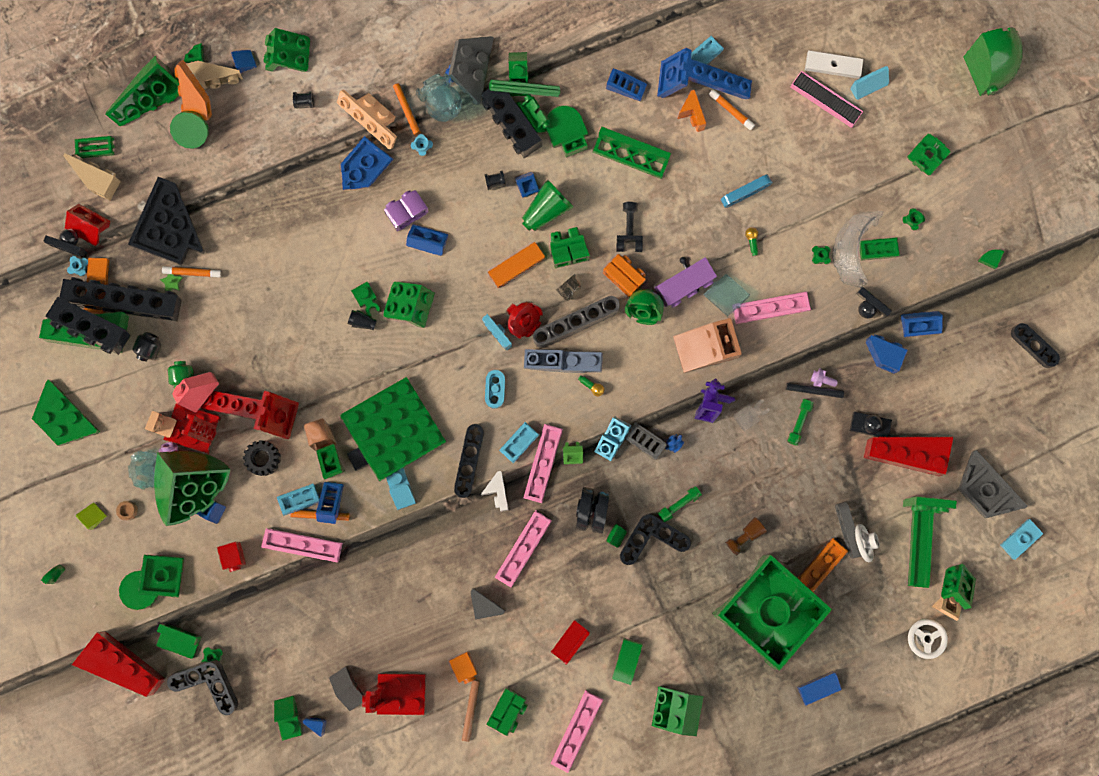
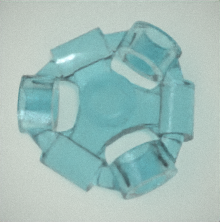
M150 450L148 452L137 451L130 457L131 463L128 466L129 478L132 479L133 486L143 490L148 487L153 488L154 464L156 463L157 453ZM146 457V461L142 465H136ZM144 475L148 478V482L137 479V476Z

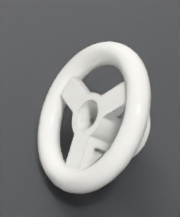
M858 524L855 528V536L860 554L866 562H872L874 557L873 549L880 547L878 536L875 532L869 534L864 525Z
M922 619L914 623L910 628L908 643L911 650L917 656L924 659H933L945 651L948 637L944 627L939 622L932 619ZM923 625H932L938 630L931 633L926 630L921 631L918 628ZM914 635H917L916 640L918 644L924 646V652L915 645ZM926 635L929 636L928 642H925L924 637ZM941 636L940 647L931 653V644L934 642V639Z

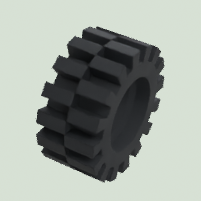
M263 440L254 441L252 445L249 444L247 446L248 449L244 450L245 456H243V460H245L244 466L247 467V470L258 476H268L269 473H274V470L278 469V463L281 462L279 460L281 455L278 453V448L272 443ZM260 451H266L269 455V460L265 465L259 466L255 462V456Z

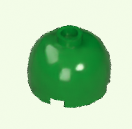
M651 289L635 291L629 297L625 306L627 316L630 319L632 316L637 318L636 322L644 325H655L658 320L661 321L664 311L663 300Z

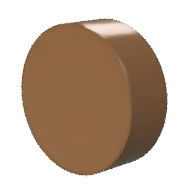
M131 501L121 502L116 509L117 516L121 520L126 521L134 519L138 513L136 504Z

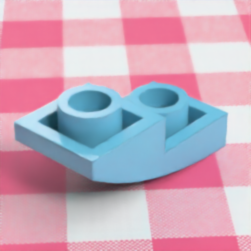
M616 416L613 417L594 452L612 461L631 425Z

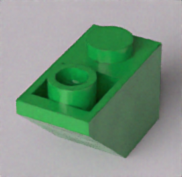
M509 52V81L528 83L527 52ZM510 92V96H527V95H528V94L511 93V92Z

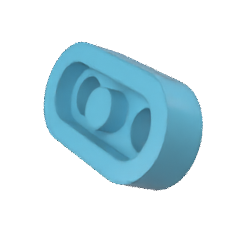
M492 370L486 376L485 402L488 407L497 409L504 403L505 377L501 371ZM495 377L499 378L497 384L492 382V379ZM493 396L498 397V401L496 403H493L491 401V398Z

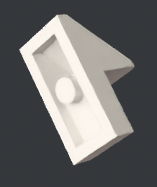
M498 471L481 495L497 493V496L494 497L496 508H500L501 512L509 511L502 472Z

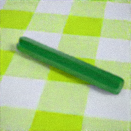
M491 79L489 82V89L491 91L559 97L561 92L560 87L555 85Z

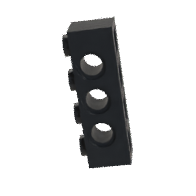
M487 89L481 93L483 107L486 111L490 110L493 114L491 116L496 125L500 124L503 128V135L507 140L510 139L514 144L512 147L518 155L521 154L525 158L542 147V139L508 92ZM503 104L504 108L497 109L496 105ZM512 118L515 120V122L509 124L506 122V120ZM519 133H524L526 135L524 138L516 137V135Z
M59 297L56 298L45 316L50 321L52 327L58 330L64 328L67 330V334L75 338L80 336L84 338V342L91 346L97 344L101 346L100 349L110 355L112 352L119 355L131 336L124 328ZM70 317H74L71 322H67ZM87 325H90V328L84 331V328ZM107 333V336L101 339L102 334Z

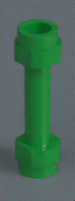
M802 400L799 407L801 411L793 432L789 433L788 443L798 446L802 437L800 433L806 417L813 408L814 403L812 401Z
M696 486L691 487L687 490L688 494L669 508H662L658 512L662 521H669L673 518L672 514L692 500L694 502L702 496Z

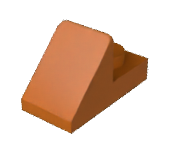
M692 90L683 104L677 119L690 116L692 127H695L696 131L700 132L705 129L706 121L696 92Z

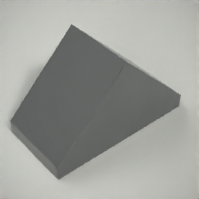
M473 588L471 590L475 620L505 613L506 610Z
M346 666L329 677L336 697L349 711L362 703V696L364 694Z

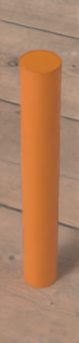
M399 83L394 84L393 88L414 136L421 133L403 90Z
M299 510L291 513L290 516L294 518L316 519V511ZM338 512L337 520L349 521L350 513Z

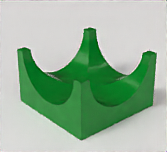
M763 555L746 581L724 604L716 608L712 615L748 643L771 668L780 671L832 609L772 555Z

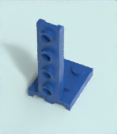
M684 48L661 61L658 97L665 98L688 86L689 80L742 99L750 98L752 80L691 59V49Z

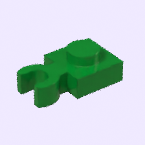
M368 281L351 290L361 308L366 306L365 311L368 316L372 317L370 313L372 308H376L378 312H381L378 304L373 303L377 297Z

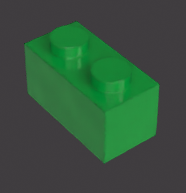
M583 135L564 142L561 146L566 158L587 150L588 147Z

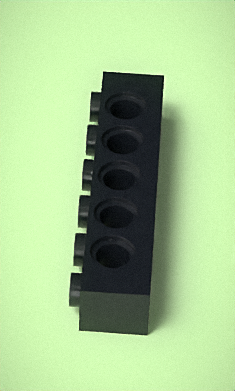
M71 277L70 280L63 279L59 298L80 308L113 313L123 312L127 315L178 322L182 303L177 293L172 291L160 293L152 288L139 290L138 287L128 285L127 288L120 287L116 283L104 285L96 280L83 282L82 279ZM87 289L86 294L80 297V293ZM106 292L103 299L98 298L100 293ZM121 295H125L124 300L118 302V298ZM144 298L141 304H136L138 299ZM158 301H163L160 307H155Z

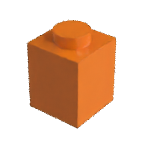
M468 651L449 660L459 683L464 681V684L475 680L474 676L478 672Z

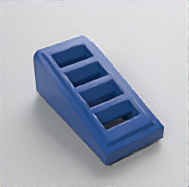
M613 68L607 81L606 89L641 102L647 84ZM615 78L619 79L617 84L614 83ZM622 81L626 82L624 88L621 87ZM629 84H633L631 90H627ZM636 86H639V91L637 94H635L634 91L636 89Z
M324 482L316 511L318 522L336 524L344 487L343 484ZM327 490L337 491V493H329Z

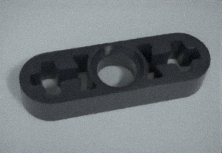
M1020 323L1012 328V338L1043 367L1052 368L1059 363V354L1027 324ZM1020 329L1024 330L1022 336L1018 335ZM1032 341L1039 343L1040 349L1038 351L1031 348ZM1051 355L1053 357L1051 359L1052 362L1048 363L1046 361L1048 359L1047 356Z

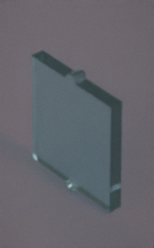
M725 274L717 283H713V286L704 296L728 317L735 309L741 307V304L750 297V294Z

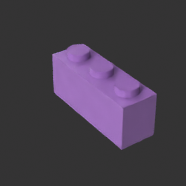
M705 257L654 289L663 300L664 306L671 305L673 308L682 302L680 299L687 295L690 298L698 293L696 289L703 286L705 289L713 284L712 279L717 276Z

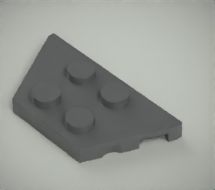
M492 36L455 41L448 76L454 83L459 85V88L464 93L467 92L471 96L472 102L475 105L481 103V93H483L494 39Z
M977 450L971 452L958 490L984 518L1028 507Z

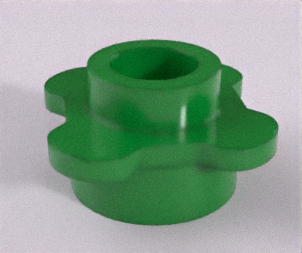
M912 208L909 210V214L903 217L902 221L904 224H908L911 230L915 231L921 223L925 222V216L920 211Z
M814 246L812 248V262L814 264H829L831 262L829 258L830 247Z
M206 647L203 650L204 659L201 662L210 660L211 656L221 661L223 651Z

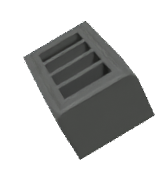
M636 422L625 437L627 441L653 460L658 458L667 443ZM638 429V430L640 431V433L637 435V437H636L635 440H634V439H632L631 437L633 436V434H634V433L636 432V430ZM645 434L646 438L641 444L638 443L642 435ZM649 439H652L653 441L651 442L649 447H644ZM657 443L659 446L657 447V449H656L655 452L653 453V452L650 451V450H651V449L653 448V446Z

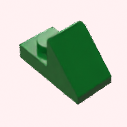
M335 444L316 450L324 480L345 472Z
M294 695L274 701V722H278L282 741L303 735Z

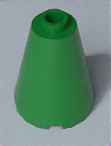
M547 180L523 215L522 219L524 221L522 224L529 231L531 229L536 231L568 212L574 206Z

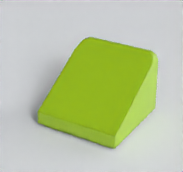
M93 502L80 511L76 517L87 529L93 530L107 515Z

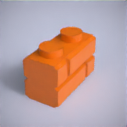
M617 254L603 269V274L630 297L645 284L646 275L640 268L635 269L631 265L632 261L626 255L621 256Z

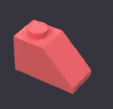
M211 372L185 378L175 387L172 395L177 404L197 412L218 386L219 382Z

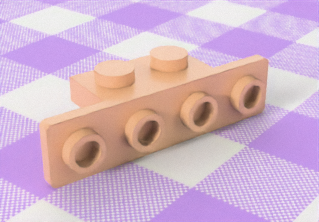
M344 89L341 90L337 104L388 149H392L397 136L386 126L394 122L396 116L370 93L355 100Z

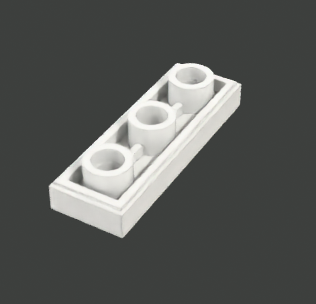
M808 50L805 70L860 79L863 59Z

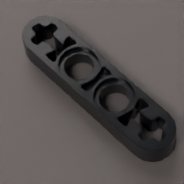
M472 424L466 430L454 486V492L460 498H467L471 494L484 437L483 428L478 424ZM475 428H478V432H481L475 439V442H479V445L467 443L468 439L472 441L473 435L470 431H474ZM470 446L475 447L477 450L476 455L473 457L466 455V449ZM465 465H470L473 469L472 474L469 476L462 474V468ZM460 477L471 479L470 483L466 481L465 487L468 489V492H464L463 495L458 490V487H462L463 480L459 481Z

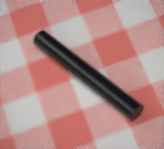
M786 383V390L836 398L844 397V391Z

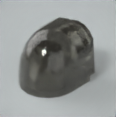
M574 274L556 290L566 301L574 300L580 293L581 281Z

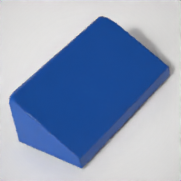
M413 224L407 235L406 245L442 256L448 234Z
M939 311L901 315L904 337L942 333L943 315Z
M834 671L797 686L805 706L841 690L838 677Z

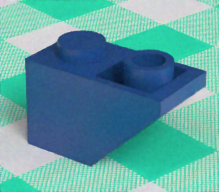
M879 335L868 337L866 344L876 367L893 374L900 371L907 349L902 348L903 346L899 343L887 342L884 337Z

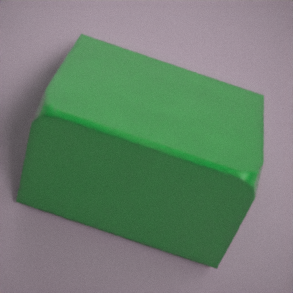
M617 524L614 525L606 542L619 548L627 531Z

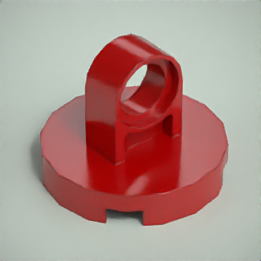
M526 301L518 306L512 303L506 309V312L510 315L508 329L510 333L519 339H522L521 337L524 336L527 338L532 336L541 325L539 320L540 315L543 316V312L533 302Z

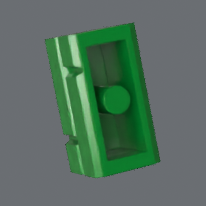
M506 687L486 725L505 736H508L509 732L514 733L518 726L516 721L518 715L521 714L523 716L528 707V704L525 703L527 698Z

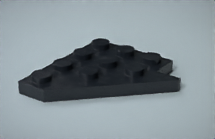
M157 177L128 245L182 266L189 249L202 254L205 253V250L177 184Z

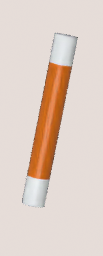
M713 89L709 93L715 101L750 131L754 128L755 124Z
M162 267L163 274L221 278V270Z

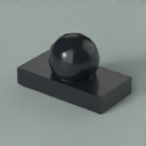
M72 229L63 230L59 235V240L47 235L43 240L44 243L51 247L85 258L88 253L81 247L76 246L79 242V236Z
M864 287L857 291L856 294L865 300L858 307L861 317L866 319L873 318L877 311L884 317H888L892 312L890 308Z
M853 412L849 431L875 437H889L892 420L876 415Z

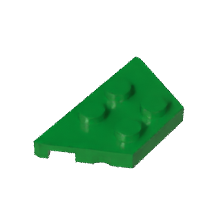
M48 379L37 403L32 420L57 446H63L72 441L84 439V437L99 434L100 431Z

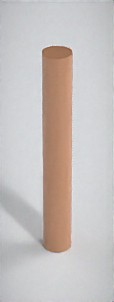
M477 680L472 681L462 735V741L466 742L470 741L480 684V681Z

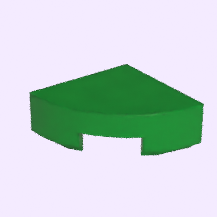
M202 43L194 45L186 53L184 58L186 64L195 61L204 62Z
M990 250L983 254L978 262L996 269L1004 251Z
M61 564L53 567L43 576L41 581L45 584H55L66 568Z

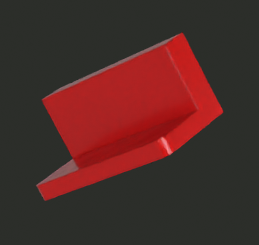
M80 204L66 212L65 230L72 229L76 231L80 238L94 246L99 244L100 233L110 227V220Z
M574 620L551 650V653L567 665L590 632Z

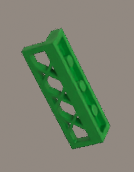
M602 126L593 149L595 154L660 179L663 177L671 156L670 152ZM601 141L609 143L611 147L607 151H602L598 148ZM624 149L627 151L628 156L620 158L617 156L616 151ZM643 156L645 163L636 164L633 157ZM654 162L663 164L660 173L652 170L650 164Z

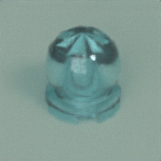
M447 73L444 76H440V74L431 76L423 82L425 86L421 90L419 88L416 90L420 101L425 102L428 114L433 119L441 122L454 120L462 109L461 96L451 86L452 81Z

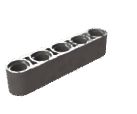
M614 296L605 297L538 328L533 335L534 344L539 348H545L616 315L619 310V300ZM611 302L615 304L616 308L608 310L605 305ZM595 310L599 316L591 318L588 313ZM572 319H580L582 322L581 325H572ZM561 326L565 331L562 334H557L554 332V328ZM544 334L547 336V340L539 342L537 336Z

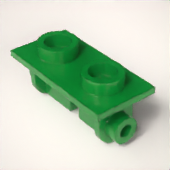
M529 94L524 98L525 101L516 103L537 133L547 132L546 128L550 126V120L543 110H540L538 113L536 112L540 105L534 96Z

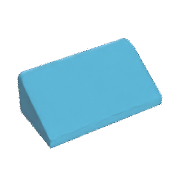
M888 66L880 68L853 83L851 91L857 100L889 84Z

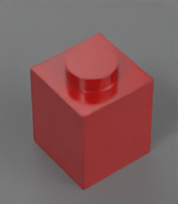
M235 541L217 547L222 570H229L231 573L241 570V566L246 565L240 542Z

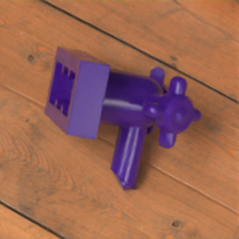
M716 378L711 382H706L705 385L709 387L706 390H701V393H704L703 402L695 413V419L714 423L722 412L723 405L718 404V401L728 404L735 401V397L718 393L717 390H724L725 386L721 385Z

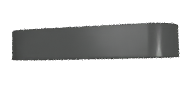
M847 502L838 503L835 505L848 554L851 559L862 557L856 541L855 525Z

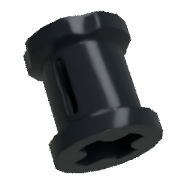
M313 91L300 94L293 92L294 108L298 109L301 106L314 108Z
M503 170L497 174H484L488 191L494 187H506Z

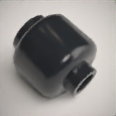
M144 332V334L137 336L132 350L137 355V359L147 362L148 359L153 360L157 357L162 344L158 336Z

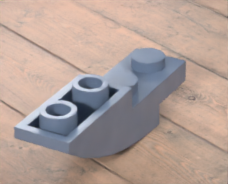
M525 349L524 369L564 373H602L603 353Z

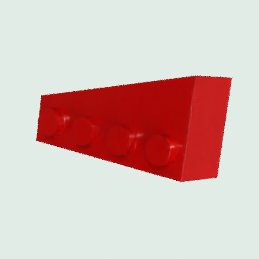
M872 437L867 440L864 458L926 474L943 476L947 472L953 437Z
M106 631L97 632L72 664L145 697L154 695L166 679Z

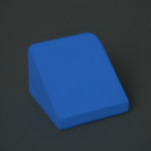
M251 50L231 52L235 66L240 73L257 67Z
M533 172L515 177L522 198L540 191Z
M215 501L204 512L200 511L197 515L218 524L226 507Z
M307 717L303 720V724L322 737L325 734L327 720Z

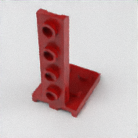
M213 391L200 408L254 419L256 421L253 429L289 440L299 402L268 391H264L262 400Z
M176 403L171 418L176 420V424L169 438L164 436L163 440L209 454V448L216 436V428L221 417L200 410L193 412Z
M379 673L378 684L367 690L366 695L362 696V708H365V713H375L377 711V715H425L426 674Z

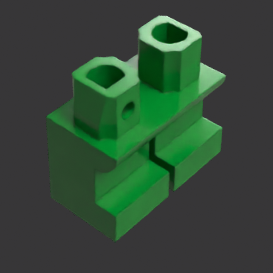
M578 227L568 229L569 238L563 240L560 231L551 233L550 250L555 269L571 265V260L573 264L589 261L590 255L584 236L580 234Z

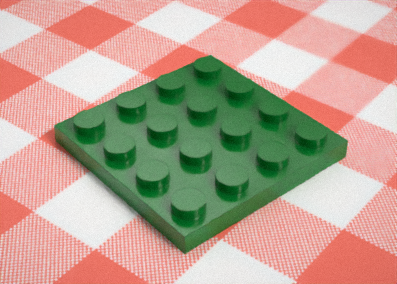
M407 377L340 414L341 420L379 482L446 443V440Z

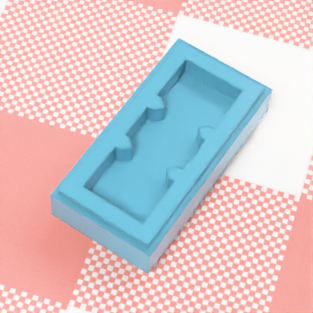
M710 36L691 53V59L709 64L724 48Z
M488 314L482 318L483 324L505 350L510 349L512 344L504 335L506 333L505 329L500 324L496 325Z
M524 422L499 451L514 464L537 439L539 434Z
M314 483L277 497L283 516L318 504L320 500Z
M1027 519L1000 546L1013 560H1016L1043 533L1030 519Z

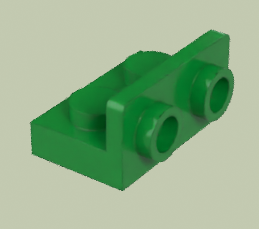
M964 564L951 566L946 569L941 597L943 599L954 597L955 601L965 610L972 608L976 578Z

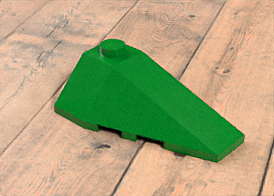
M154 56L106 111L105 115L121 127L148 111H154L157 107L165 103L168 104L179 96V79L176 78L175 74L157 56Z

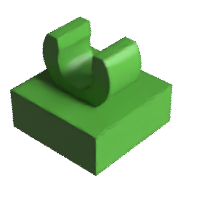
M568 442L565 443V447H563L564 464L583 463V447L580 446L579 442H576V446H569Z

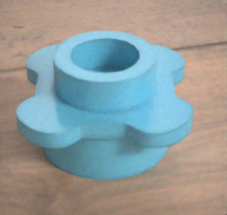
M419 134L414 142L411 143V148L418 151L420 156H425L426 151L433 147V142L431 140L428 141L423 134Z
M72 256L67 272L84 276L88 268V260Z

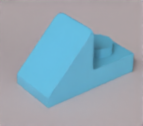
M404 468L386 478L390 488L389 492L397 510L416 504Z

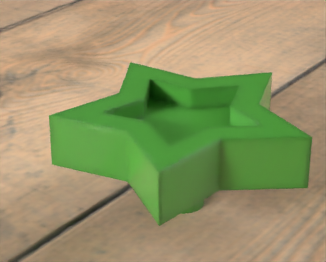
M168 274L167 277L160 279L165 284V291L172 289L180 291L179 283L182 277Z

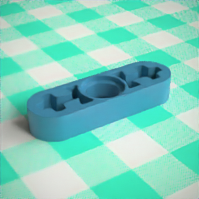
M766 174L728 193L720 200L724 207L728 208L766 189L773 182L769 175Z

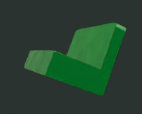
M164 623L158 627L157 632L161 634L156 646L193 659L202 636Z

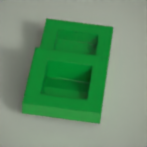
M623 638L612 676L613 680L631 685L643 643Z

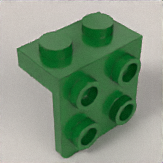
M274 28L266 35L265 45L267 46V52H265L263 59L264 63H266L265 70L273 72L278 66L301 72L308 70L310 38L308 36Z
M394 282L383 316L388 319L407 321L417 327L425 328L435 292L423 285Z

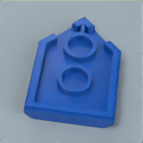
M364 136L341 163L343 190L370 187L392 162L393 158Z

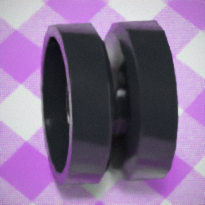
M583 487L576 512V530L586 531L590 519L592 522V532L603 534L610 491L600 490L593 501V489Z

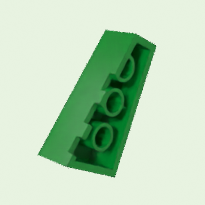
M125 313L95 314L127 331L130 316ZM70 317L67 322H71L74 317ZM43 319L39 335L40 339L50 343L101 350V346L97 344L91 346L83 341L84 338L80 336L75 338L67 334L66 329L61 328L58 330L50 325L48 319ZM87 325L84 328V331L88 330L90 328V325ZM107 333L102 334L101 339L105 338Z

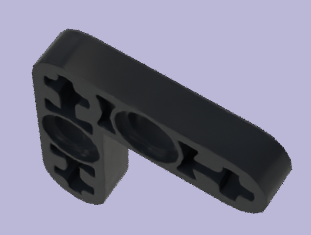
M646 514L637 523L619 556L623 564H634L651 536L678 552L687 551L691 546V541L688 536L651 514ZM651 518L653 527L649 526L646 529V532H649L647 536L644 532L637 529L639 527L643 529L645 526L643 520ZM666 527L670 530L669 538L663 539L660 536L661 528ZM674 532L678 534L675 537L678 540L685 539L686 547L678 548L679 544L676 541H673L672 544L669 543L674 536ZM640 534L643 536L644 542L642 545L634 544V535ZM630 543L631 546L639 549L637 553L634 550L631 555L633 560L626 562L623 554L630 551L631 548L627 547Z
M210 659L179 670L168 678L167 685L174 692L206 682L219 712L223 715L232 714L238 707V700L222 664L217 659ZM209 667L215 668V671L211 670L205 673V670ZM191 671H196L199 674L198 680L191 677ZM185 678V680L182 681L180 684H179V683H175V681H174L175 679H176V680H181V679ZM216 683L223 684L224 691H218L215 686ZM225 703H227V704L230 703V704H231V707L225 706L224 704H225Z

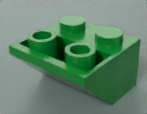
M658 686L651 726L679 735L697 736L704 696Z

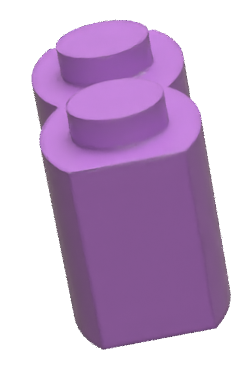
M416 190L405 192L400 200L390 201L384 209L386 216L397 232L429 212Z

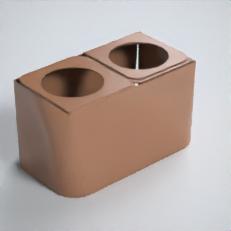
M323 418L304 425L309 446L316 451L331 444L337 445L330 424Z

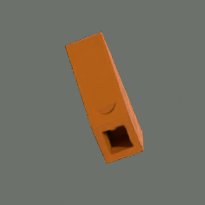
M181 60L175 67V76L179 79L178 94L182 97L183 102L181 104V112L194 111L200 114L205 121L209 120L212 116L209 96L184 60Z

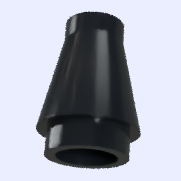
M352 310L347 324L352 325V328L374 331L377 320L359 310Z

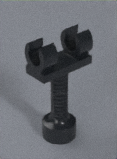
M636 202L623 203V212L627 214L626 235H617L616 252H623L624 242H635V252L643 251V236L633 235L634 212L638 211V203Z

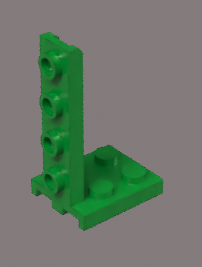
M926 497L903 499V507L911 508L912 511L908 586L929 588L934 513H949V510L956 509L957 501Z

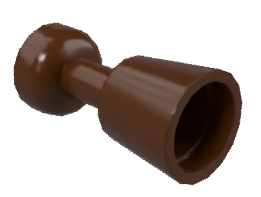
M756 517L743 528L744 534L735 541L729 539L725 542L736 556L741 552L740 546L749 539L754 541L767 532Z

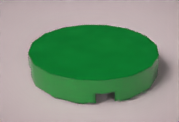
M183 111L172 119L170 133L178 145L194 149L200 147L206 141L209 135V127L200 114L194 111Z
M134 571L126 575L119 586V597L122 603L133 610L146 609L152 606L158 599V596L138 594L141 571Z

